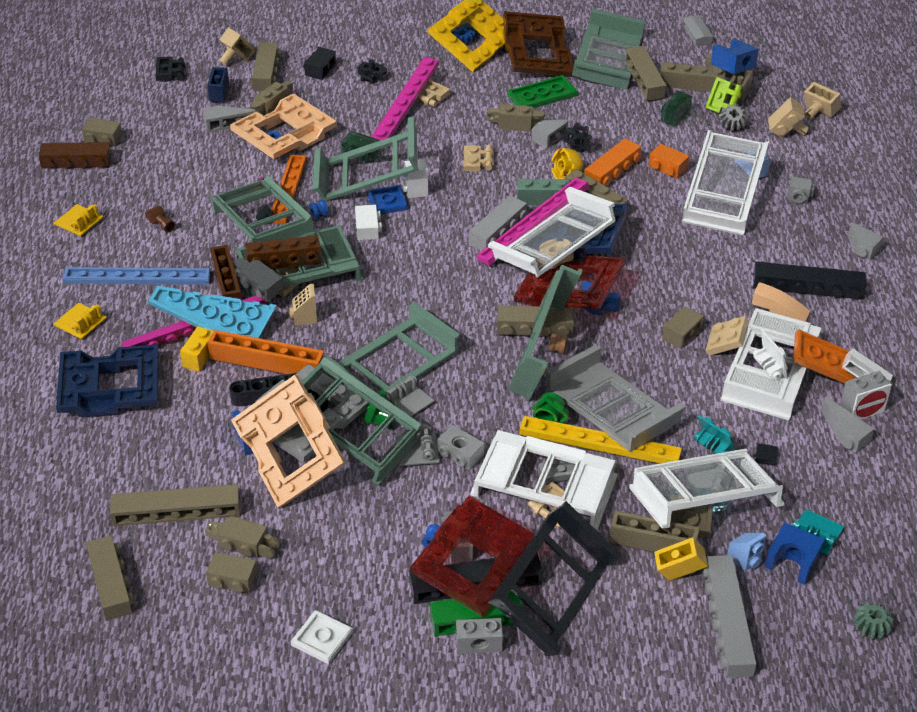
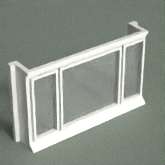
M708 130L685 202L682 222L744 236L746 221L764 159L768 153L769 141L762 143L713 133L711 130Z
M569 187L565 190L568 200L566 206L507 247L495 241L487 245L492 249L495 261L501 259L539 277L614 223L615 217L612 207L615 204L614 202Z
M747 449L638 467L634 471V482L629 485L630 490L662 529L670 527L672 511L761 494H764L776 507L784 506V502L781 499L783 485L778 486L747 453Z

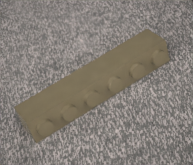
M238 484L111 494L110 516L112 525L126 526L226 518L231 516L239 517L240 496Z

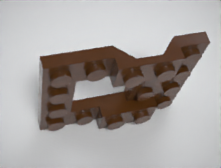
M503 12V34L506 51L510 55L512 72L573 76L574 67L570 49H566L564 41L565 23L563 16ZM524 39L549 41L551 56L555 59L527 57Z

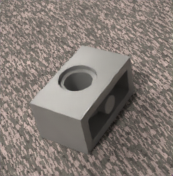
M451 425L437 439V449L440 455L453 460L460 467L471 470L484 457L485 443L454 425Z
M501 618L456 620L457 654L502 652Z

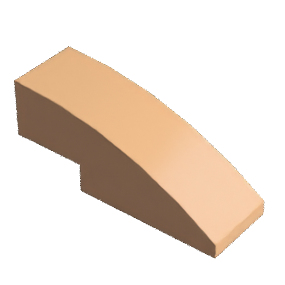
M760 282L758 283L753 295L752 305L770 309L769 312L804 322L807 321L810 311L803 304L781 290Z

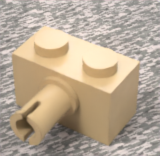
M229 27L219 39L227 49L219 61L228 66L234 55L247 62L256 51L248 41Z
M815 82L804 91L805 105L809 107L804 112V116L807 119L809 118V120H812L818 112L832 117L841 108V95L836 91Z
M790 97L768 118L769 130L781 138L791 129L804 135V132L808 131V126L800 122L805 117L803 105Z

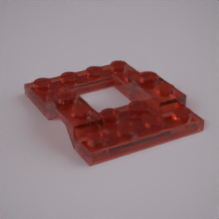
M589 256L583 263L568 261L554 269L547 270L539 277L528 272L513 296L514 301L525 304L530 303L532 306L540 307L556 271H559L561 265H564L576 271L579 268L582 269L579 278H587L590 273L597 274L588 291L573 289L565 307L600 309L626 264L625 258ZM537 258L536 262L539 268L543 264H541Z
M469 495L461 505L458 504L435 532V537L410 566L409 572L484 617L493 606L487 603L534 536V533ZM463 539L496 558L490 567V571L479 585L474 584L443 565Z

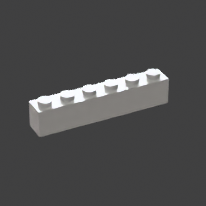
M706 556L708 567L701 569L702 577L706 578L707 581L705 583L706 596H710L709 612L714 615L712 628L718 635L716 637V648L721 650L722 654L720 656V667L725 669L726 678L753 677L756 660L733 556Z

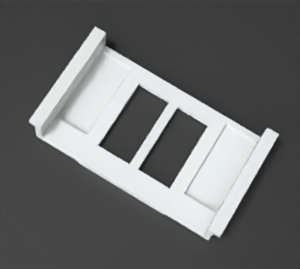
M755 308L745 334L743 346L739 347L724 382L721 401L790 420L793 405L807 368L794 363L793 358L785 357V363L793 365L789 377L784 378L781 375L778 380H775L765 370L745 365L744 361L748 353L753 354L757 349L751 347L755 336L761 337L762 329L767 335L770 334L774 341L794 346L795 332L798 329L819 338L821 327Z
M498 430L476 476L470 495L478 497L482 487L555 507H559L567 501L578 513L591 516L590 524L598 530L618 474L614 473L615 460L588 454L584 450L538 438L523 437ZM527 451L548 457L535 490L514 484ZM554 459L576 464L563 497L541 492Z

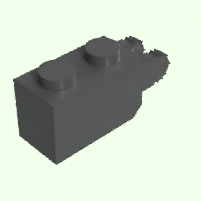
M243 258L236 259L235 266L237 268L235 272L241 278V284L253 291L257 297L268 302L283 290V278L259 260L248 262Z

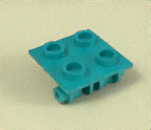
M697 415L702 429L701 432L697 431L694 435L697 443L707 449L711 447L710 451L715 454L729 452L730 450L735 451L731 433L723 427L720 429L715 426V423L710 418H703Z
M807 509L804 510L799 520H795L793 526L825 539L821 552L825 555H828L844 528L843 525Z

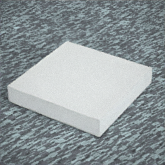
M315 610L291 640V646L329 664L351 636L353 628Z

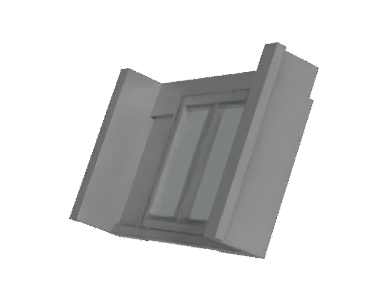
M597 345L545 372L548 376L547 392L561 396L566 406H570L606 432L610 438L629 452L671 429L673 425L681 421L682 411L686 410V406L682 403H678L670 409L665 408L600 363L601 348Z

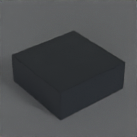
M758 443L755 462L775 466L778 447Z

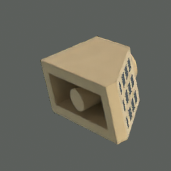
M309 284L292 299L293 307L289 308L290 319H294L295 325L317 323L314 284Z

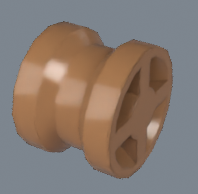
M552 333L549 352L558 351L560 354H565L568 336L563 335L559 337L557 334Z

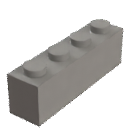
M509 195L469 231V245L480 250L485 249L488 246L487 244L498 239L527 216V203Z

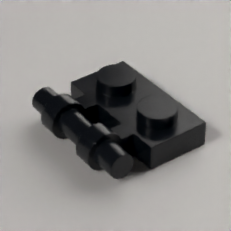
M172 56L157 57L156 81L172 80V76H176L177 80L182 81L185 76L184 59L180 57L178 60H173Z

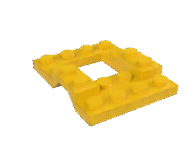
M463 0L452 8L448 15L432 25L427 31L472 72L491 59L505 45L503 18L483 0ZM465 22H468L486 38L482 45L474 51L452 34L454 30Z

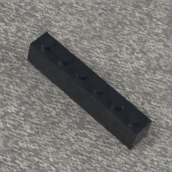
M755 261L753 272V289H756L760 282L783 292L863 300L867 287L866 272Z
M536 553L516 582L519 588L542 585L543 570L538 553ZM520 554L409 571V585L413 603L420 604L495 592Z

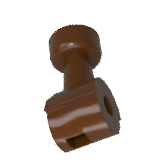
M157 205L145 212L148 221L152 224L160 223L161 229L166 233L175 229V221L171 218H166L161 206Z

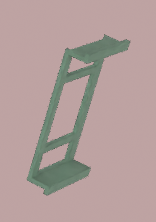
M415 117L408 118L407 132L330 158L325 156L321 148L315 149L313 192L317 191L322 199L328 201L418 171L417 133L419 131L415 126ZM408 140V159L411 166L399 169V142ZM393 145L392 172L348 186L349 159ZM343 162L342 189L328 193L329 166Z
M268 175L264 180L218 194L215 197L211 195L212 211L215 214L223 211L251 239V242L315 236L311 215ZM273 194L289 210L246 224L232 208ZM291 215H295L298 220L258 234L252 230Z
M414 302L409 305L410 318L338 363L328 355L326 358L355 377L346 370L352 366L380 389L389 391L394 385H398L399 382L406 380L408 376L418 378L457 353L458 339L461 335ZM416 326L447 349L434 356L404 333ZM399 338L429 361L388 386L360 365L358 361L393 339Z
M323 357L321 362L302 380L307 390L324 371L336 379L316 400L319 407L341 384H344L388 415L359 448L332 429H329L338 446L375 471L372 482L379 486L420 440L417 434L421 423L332 361ZM395 420L407 428L409 432L383 461L378 463L364 452L389 424Z

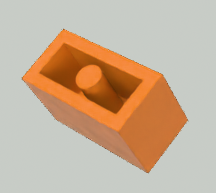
M660 144L650 153L649 166L676 179L688 169L689 156L666 145Z

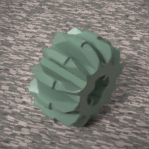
M866 602L864 606H860L855 614L854 623L856 624V631H862V637L870 635L871 640L875 636L881 640L883 636H888L893 626L891 611H885V605L880 607L877 606L876 602L873 605Z

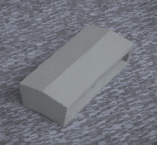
M700 16L682 18L683 27L696 46L712 43L714 36Z

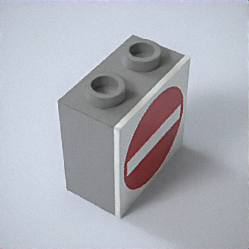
M881 371L848 380L845 383L840 406L859 419L885 411L892 384Z

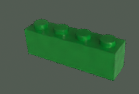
M510 591L508 597L522 609L520 599ZM493 593L459 597L450 600H438L430 603V618L434 637L456 634V620L501 618L502 626L515 624L495 605L487 603Z

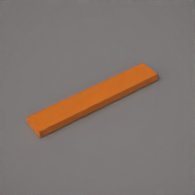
M291 154L280 183V187L293 199L296 196L307 162V156ZM275 198L272 207L273 215L289 210L279 199ZM288 217L271 223L286 224Z

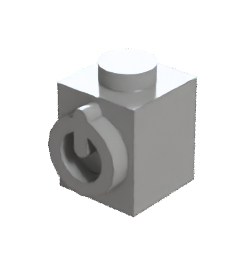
M791 176L787 200H792L794 203H808V199L813 196L814 187L811 186L812 179Z

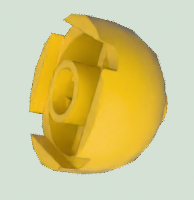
M563 148L557 149L552 157V162H554L552 173L556 179H565L564 175H568L576 169L582 172L583 161L577 151Z

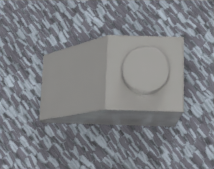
M542 120L532 128V141L545 148H549L564 137V131L568 128V120Z
M852 222L849 228L848 239L853 252L870 261L880 251L884 237Z

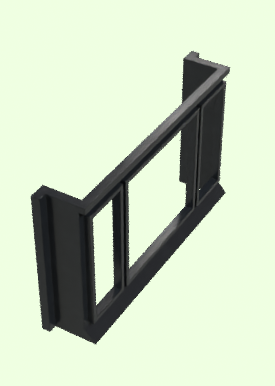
M565 501L547 515L487 603L495 605L544 652L545 656L556 655L562 648L557 644V641L607 565L617 561L621 554ZM557 523L597 561L590 574L549 536ZM544 542L584 580L583 585L558 623L548 616L516 585V582ZM510 591L552 630L550 635L508 597Z

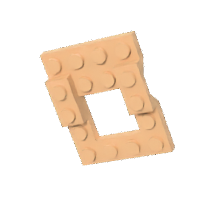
M293 93L281 99L274 111L266 115L254 112L230 124V127L240 137L275 159L293 149L301 151L325 139V133L337 127V121ZM284 121L296 128V130L276 140L259 129L264 127L268 130Z
M293 375L231 419L240 438L252 449L259 462L258 471L279 508L285 506L346 464L343 455L329 432L330 426L313 395L307 392L298 375ZM299 423L317 456L289 476H286L280 465L282 460L272 442Z

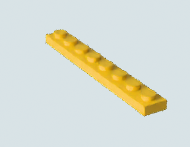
M524 416L519 430V435L660 464L678 461L682 449L676 446L648 441L629 452L610 438L606 432Z

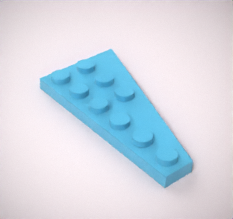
M157 286L148 300L149 305L195 327L199 326L213 331L218 330L260 338L276 309L274 304L264 305L255 301L245 302L237 298L212 294L208 296L202 295L200 292L193 291V293L163 286Z

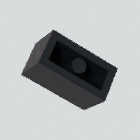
M318 47L304 62L305 76L323 80L336 65V51Z

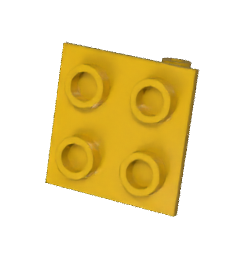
M76 204L53 224L82 236L104 216L98 214V207L95 204L88 206V208Z
M77 303L53 325L83 339L102 323L107 316L100 313L101 307L98 304L92 305L89 308L81 303Z

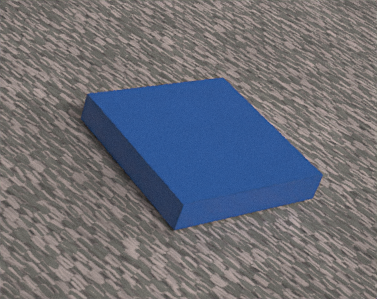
M400 185L367 190L370 205H376V210L380 211V214L408 210V205Z

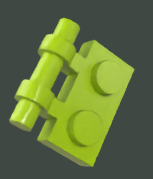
M716 77L705 108L722 113V109L728 106L726 100L729 94L732 95L729 104L733 107L738 97H741L743 86L736 84L735 89L732 90V82Z

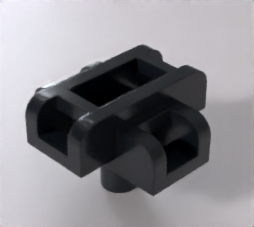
M370 59L369 63L362 62L358 66L357 71L361 75L362 82L366 80L373 84L376 79L381 80L383 78V75L387 73V68Z
M575 123L573 129H565L563 142L569 143L570 149L580 153L584 149L589 150L591 146L590 140H592V136L588 134L589 127Z

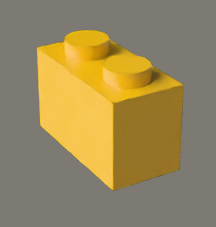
M199 326L195 329L180 350L182 367L200 372L210 358L208 341L213 330Z
M694 537L654 552L657 570L668 581L708 567L705 549Z

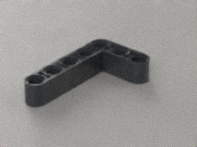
M297 373L235 381L229 386L231 403L234 406L253 405L257 399L282 379L286 381ZM311 389L308 391V393L313 395L315 401L321 396ZM326 400L319 407L322 413L328 408L331 409V402L329 400Z

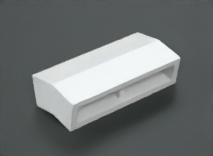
M853 348L846 354L842 368L857 378L881 371L889 382L892 379L893 375Z

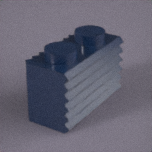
M212 68L207 85L210 102L225 101L229 86L227 68Z

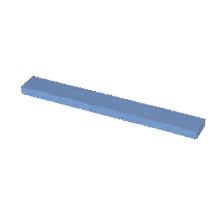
M66 267L63 284L209 285L211 268Z

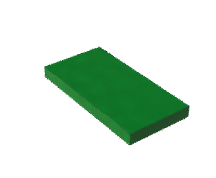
M564 75L507 90V96L517 106L525 105L537 108L578 96V91Z

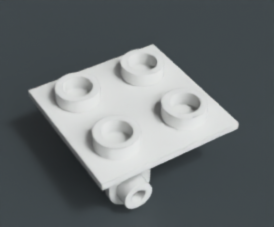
M762 329L763 348L760 350L756 349L753 352L754 359L772 379L778 380L781 375L787 378L785 351L782 347H778L770 334L767 335Z

